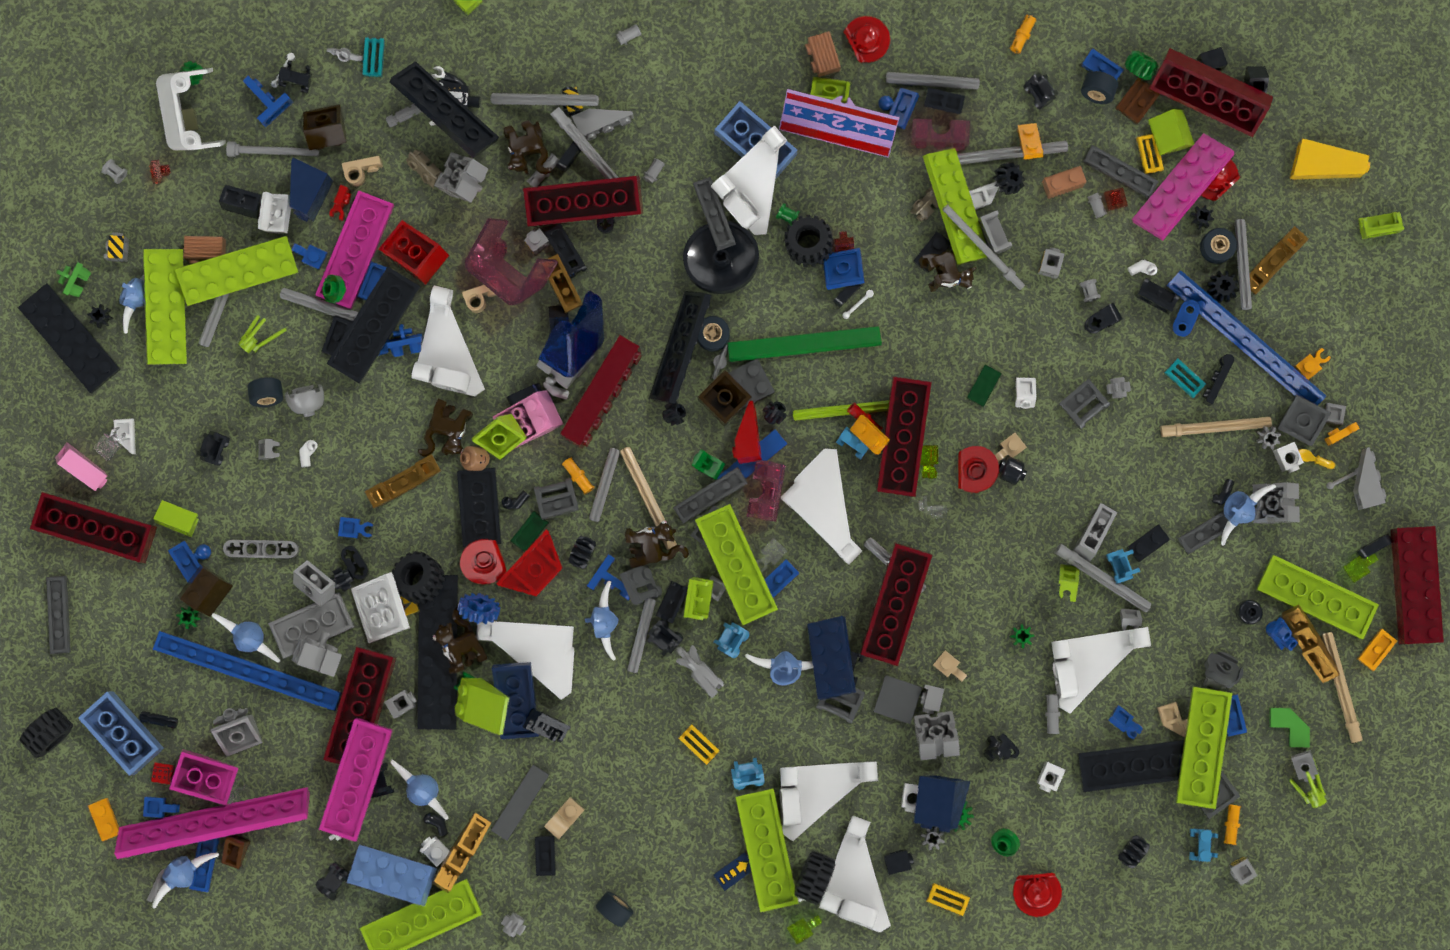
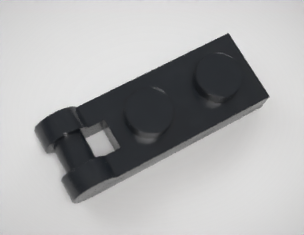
M561 223L544 232L554 251L559 255L571 279L580 271L584 272L587 270ZM576 260L577 265L571 268L569 263Z
M1226 354L1220 358L1219 364L1221 366L1218 371H1214L1210 379L1213 382L1210 388L1207 387L1202 395L1204 398L1203 404L1207 406L1213 405L1234 363V356L1232 354Z

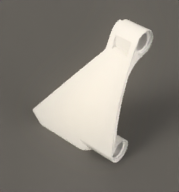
M775 126L768 130L762 136V139L728 172L711 185L715 192L724 200V206L741 226L746 229L749 228L754 235L767 234L779 149L788 141Z
M434 285L430 296V313L418 362L414 364L412 379L431 383V385L438 388L476 397L485 388L451 310L453 290Z
M823 449L795 478L794 484L780 498L791 509L796 511L849 565L862 550L850 537L837 449Z
M487 621V624L483 622L477 624V640L493 641L518 663L531 662L533 676L560 700L571 693L574 647H572L574 627L496 621L493 623Z
M1148 627L1051 642L1054 656L1053 674L1056 692L1059 695V708L1071 714L1085 697L1133 649L1151 646Z
M877 762L780 768V808L783 835L794 841L858 784L878 781Z
M852 815L835 860L834 872L819 908L880 933L891 925L865 841V836L871 822Z

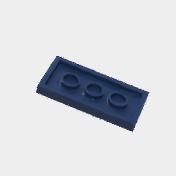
M839 616L807 624L818 700L856 693L845 617Z
M531 662L492 665L494 687L509 697L503 735H500V740L539 737V734L523 727L532 708L537 709Z

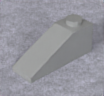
M1100 503L1073 551L1090 562L1096 555L1117 512Z

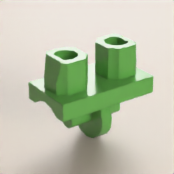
M77 262L71 276L68 275L71 269L69 266H65L63 272L57 270L56 274L60 275L58 283L63 285L66 278L69 279L62 292L63 294L80 297L83 288L74 284L77 277L87 281L91 274L89 270L82 267L83 264Z

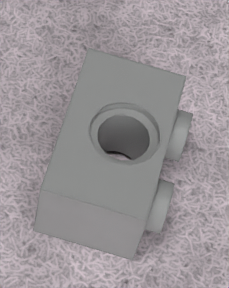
M308 560L293 571V585L320 607L335 595V582Z

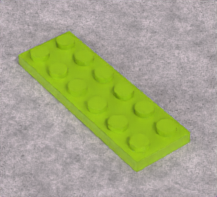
M953 148L924 155L923 160L957 265L987 258L976 244L942 210L946 205H949L986 244L956 149Z
M287 236L175 269L187 306L298 273Z
M143 249L147 365L187 364L185 298L175 269L183 267V249Z
M726 505L695 519L742 625L778 610L731 505Z
M1275 555L1271 556L1256 588L1257 591L1291 607L1300 605L1306 614L1361 640L1364 639L1379 604Z
M1192 687L1176 803L1216 809L1232 693Z
M774 789L736 796L735 799L760 912L798 904Z
M468 879L454 884L448 893L441 890L428 896L425 906L415 903L410 904L360 927V930L369 950H407L483 915Z

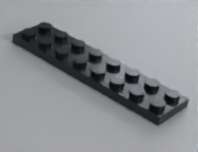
M443 575L445 582L441 584L443 588L442 590L439 589V595L437 597L433 596V600H427L425 604L419 603L417 730L457 729V716L455 715L457 690L454 689V686L457 685V673L450 674L449 668L451 664L443 654L441 644L433 639V635L439 629V625L446 626L447 623H451L453 639L458 637V625L452 616L454 609L458 607V575Z

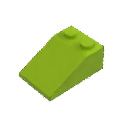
M461 678V683L458 687V701L455 705V715L466 723L498 735H503L509 697L483 678Z

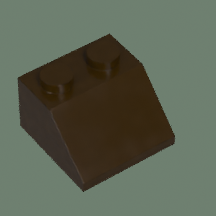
M340 104L303 112V132L309 151L347 143Z
M724 370L698 396V401L725 427L748 403L752 396Z
M201 564L178 596L181 601L193 609L211 617L233 585Z

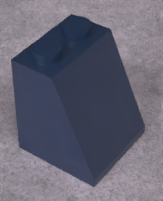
M296 158L291 160L290 207L297 218L305 222L308 219L314 222L334 181L327 173Z
M938 775L919 776L914 823L921 824L920 827L932 829V826L939 827L938 831L950 832V829H957L970 781Z

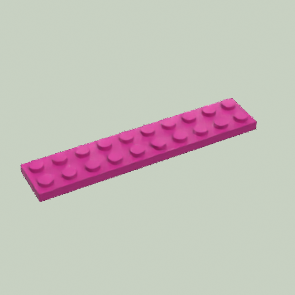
M308 787L122 826L119 827L114 854L117 859L305 820L308 819L310 792Z

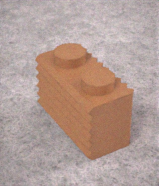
M830 31L809 37L808 44H805L807 54L812 55L813 62H811L813 73L817 72L818 77L840 71L841 66Z
M1081 166L1046 177L1042 181L1048 199L1058 195L1061 196L1065 192H1072L1076 188H1082L1086 183Z
M184 236L183 258L189 261V264L225 254L226 239L223 237Z

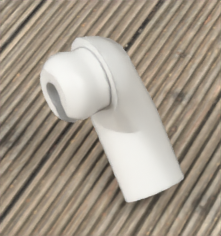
M1141 260L1128 267L1131 276L1139 272L1155 275L1158 270L1154 263L1146 260Z
M546 377V381L543 383L546 390L551 395L566 400L569 396V391L556 387L554 385L556 383L555 378Z
M309 440L300 448L301 467L311 466L310 456L318 447L316 441Z

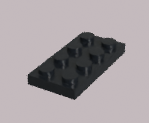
M485 468L482 471H457L463 547L479 539L496 540L497 544H502L496 468Z

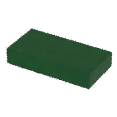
M984 365L967 399L984 407L1002 373Z
M533 511L510 541L526 552L549 522L542 520L541 516Z

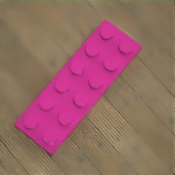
M1203 133L1132 218L1133 223L1163 241L1234 156V150Z
M358 190L315 296L325 300L322 288L326 277L332 274L339 275L344 280L346 292L342 300L335 304L352 310L395 206L394 204Z
M359 718L354 719L319 830L355 842L358 840L393 732L392 729Z

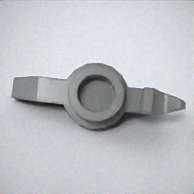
M328 48L326 50L332 55H337L338 59L343 62L350 59L362 61L364 58L363 56L351 53L347 48Z
M728 345L713 360L715 369L711 377L712 379H716L720 369L727 365L725 356Z
M228 708L223 712L222 716L213 720V725L241 718L248 713V709H238V711H235L232 708Z
M165 869L161 870L158 874L147 901H154L159 889L165 883V880L162 878Z

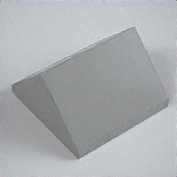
M246 715L211 729L212 735L226 757L263 743L253 715Z

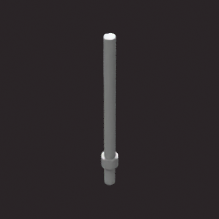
M949 205L942 209L1000 269L1007 281L1010 280L1019 290L1025 286L1016 276V272L1011 267L1008 268Z

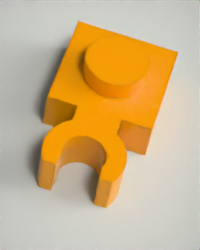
M1322 348L1315 353L1314 358L1309 354L1294 367L1309 380L1322 369L1319 364L1328 362L1331 357L1328 356L1322 359L1320 357V353L1324 351Z
M1356 422L1342 430L1336 428L1328 432L1329 437L1324 440L1329 446L1360 428Z

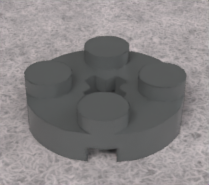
M1225 652L1209 654L1204 663L1206 677L1223 684L1227 688H1232L1243 677L1244 671L1242 666L1239 668L1237 665L1238 661L1236 658Z

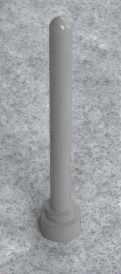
M231 141L227 142L226 147L227 157H236L240 153L318 156L319 150L309 151V148L240 146V144Z

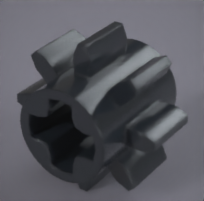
M1206 205L1202 209L1196 206L1194 208L1196 213L1189 215L1193 217L1191 225H1198V230L1203 225L1207 229L1209 227L1208 222L1214 221V218L1211 217L1213 210L1209 211L1206 209ZM1205 215L1206 218L1200 220L1199 216Z
M102 304L99 305V308L92 306L91 313L87 314L92 319L89 323L92 325L96 323V327L101 329L102 325L109 326V319H113L108 314L111 309L106 308L104 310V305ZM101 313H102V314H103V317H100V318L98 319V318H97V315H101Z
M677 401L675 404L668 403L664 405L666 410L663 411L662 416L666 423L674 426L684 422L682 418L686 416V410L683 405L678 404Z
M770 401L762 410L765 412L764 419L772 425L775 423L780 425L787 417V414L784 413L786 407L779 401L774 403Z
M339 567L332 571L334 576L330 577V579L335 582L336 590L341 588L342 591H346L352 587L350 583L354 581V578L348 568L343 570L342 567Z

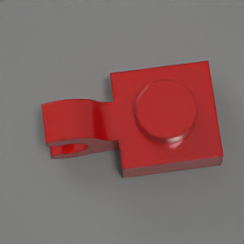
M340 185L334 200L335 204L329 212L330 217L333 218L336 212H340L339 220H344L345 213L343 208L351 200L348 187Z

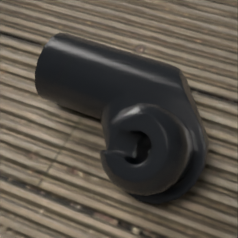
M1231 479L1225 480L1220 495H1213L1212 502L1220 506L1226 502L1232 492L1234 481Z
M523 490L517 498L506 496L502 498L501 503L508 510L520 509L530 495Z
M429 812L424 816L426 824L437 827L439 837L448 834L445 819L441 815Z

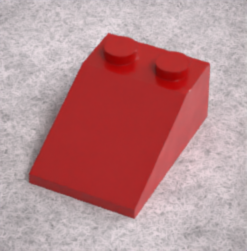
M401 220L379 248L383 254L425 285L449 257V254L438 243Z

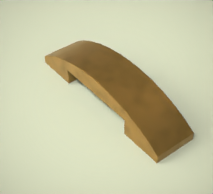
M1295 226L1249 273L1251 292L1254 295L1307 242L1308 238Z
M431 454L385 482H381L366 490L365 493L373 508H376L417 487L438 474L441 470Z

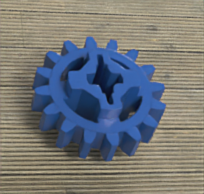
M471 593V596L465 594L464 598H460L457 610H459V615H463V619L469 618V622L474 621L477 624L481 622L487 624V621L493 623L494 620L498 619L500 607L499 603L495 602L494 598L489 599L488 595L484 596L481 593L475 595Z

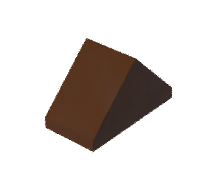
M237 835L227 836L221 863L240 869L251 841Z

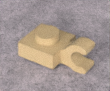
M1013 433L999 444L1002 450L995 454L998 462L1007 455L1014 458L1027 447L1019 436Z
M946 650L933 664L947 678L951 673L961 682L967 677L964 672L957 668L960 662Z

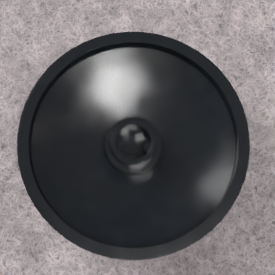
M727 221L736 245L718 251L708 224L698 228L686 242L683 252L685 271L693 284L706 292L713 294L735 292L746 286L757 272L760 260L757 242L746 228L734 222Z

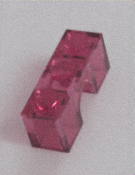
M932 119L912 120L911 145H915V148L923 149L927 148V146H934L935 149H945L948 146L956 150H963L964 147L969 145L970 121L951 120L949 131L946 134L940 135L933 131Z
M756 460L753 479L759 480L762 483L763 492L759 498L749 499L747 517L776 522L786 465Z

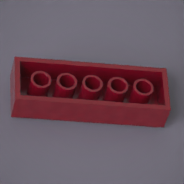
M1171 48L1166 53L1149 88L1251 137L1254 136L1273 100V96Z
M639 176L523 188L528 227L644 214Z
M619 335L562 429L560 435L564 439L581 449L584 446H589L593 439L592 432L594 429L598 430L603 422L601 417L604 413L608 414L613 404H611V401L621 393L623 381L627 382L630 378L633 364L637 365L641 360L640 346Z
M892 377L884 435L890 440L881 452L876 492L916 497L932 382Z
M41 492L30 529L146 564L157 527Z
M1436 526L1391 529L1398 643H1444Z
M894 542L860 650L861 655L898 666L933 556L931 553Z
M356 647L323 760L340 765L355 718L378 724L396 657Z

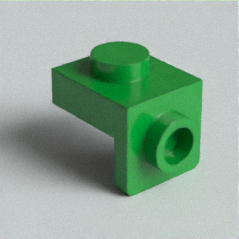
M700 449L694 456L691 465L701 473L717 480L726 464Z

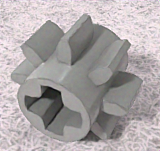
M1125 377L1110 379L1111 384L1106 385L1107 394H1112L1113 399L1127 397V392L1131 391L1130 382H1125Z
M1263 426V431H1257L1259 439L1256 442H1263V449L1269 446L1274 450V445L1280 444L1278 437L1281 434L1274 433L1276 428L1273 426L1270 430ZM1268 434H1270V435L1272 436V437L1269 438V440H1270L1269 442H1268L1267 440H1265V439L1268 438Z
M934 827L933 830L926 829L927 833L921 834L925 838L922 845L929 844L928 850H931L932 846L939 850L938 844L940 842L945 843L940 837L944 833H937V827ZM930 834H933L934 836L937 835V837L935 838V843H933L932 841L928 842V839H930Z
M512 913L511 916L507 914L501 922L504 925L502 930L511 937H515L516 934L520 936L526 928L523 925L525 919L516 913Z

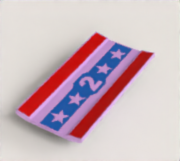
M787 89L779 130L889 158L899 117L857 107L850 98H847V103H842L843 96L829 100Z

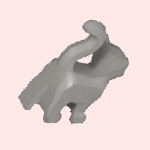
M694 645L690 647L688 652L682 647H678L676 652L682 658H678L676 662L690 669L692 678L713 698L718 693L716 688L719 689L724 686L721 678H718L710 667L701 661Z

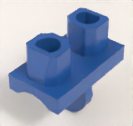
M400 324L399 330L393 331V336L401 337L389 339L387 348L391 349L393 357L404 355L402 346L408 344L411 354L421 352V342L423 340L422 333L406 336L407 334H413L412 328L405 329L404 325Z
M1281 617L1266 626V633L1280 650L1286 647L1291 651L1298 644V641L1293 638L1291 630Z

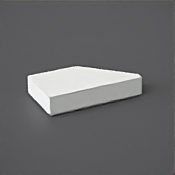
M996 182L969 191L975 210L991 205L999 188L994 186Z
M134 419L114 420V439L131 454H136Z

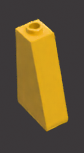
M1302 139L1298 142L1289 179L1360 178L1365 173H1368L1371 163L1368 162L1369 155Z

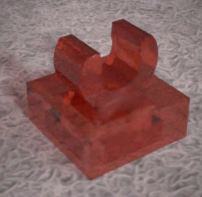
M152 160L149 167L153 184L161 183L162 176H168L170 173L169 165L160 166L159 160Z
M1123 187L1104 192L1108 211L1128 206Z
M847 231L839 232V239H834L835 252L854 249V238H847Z

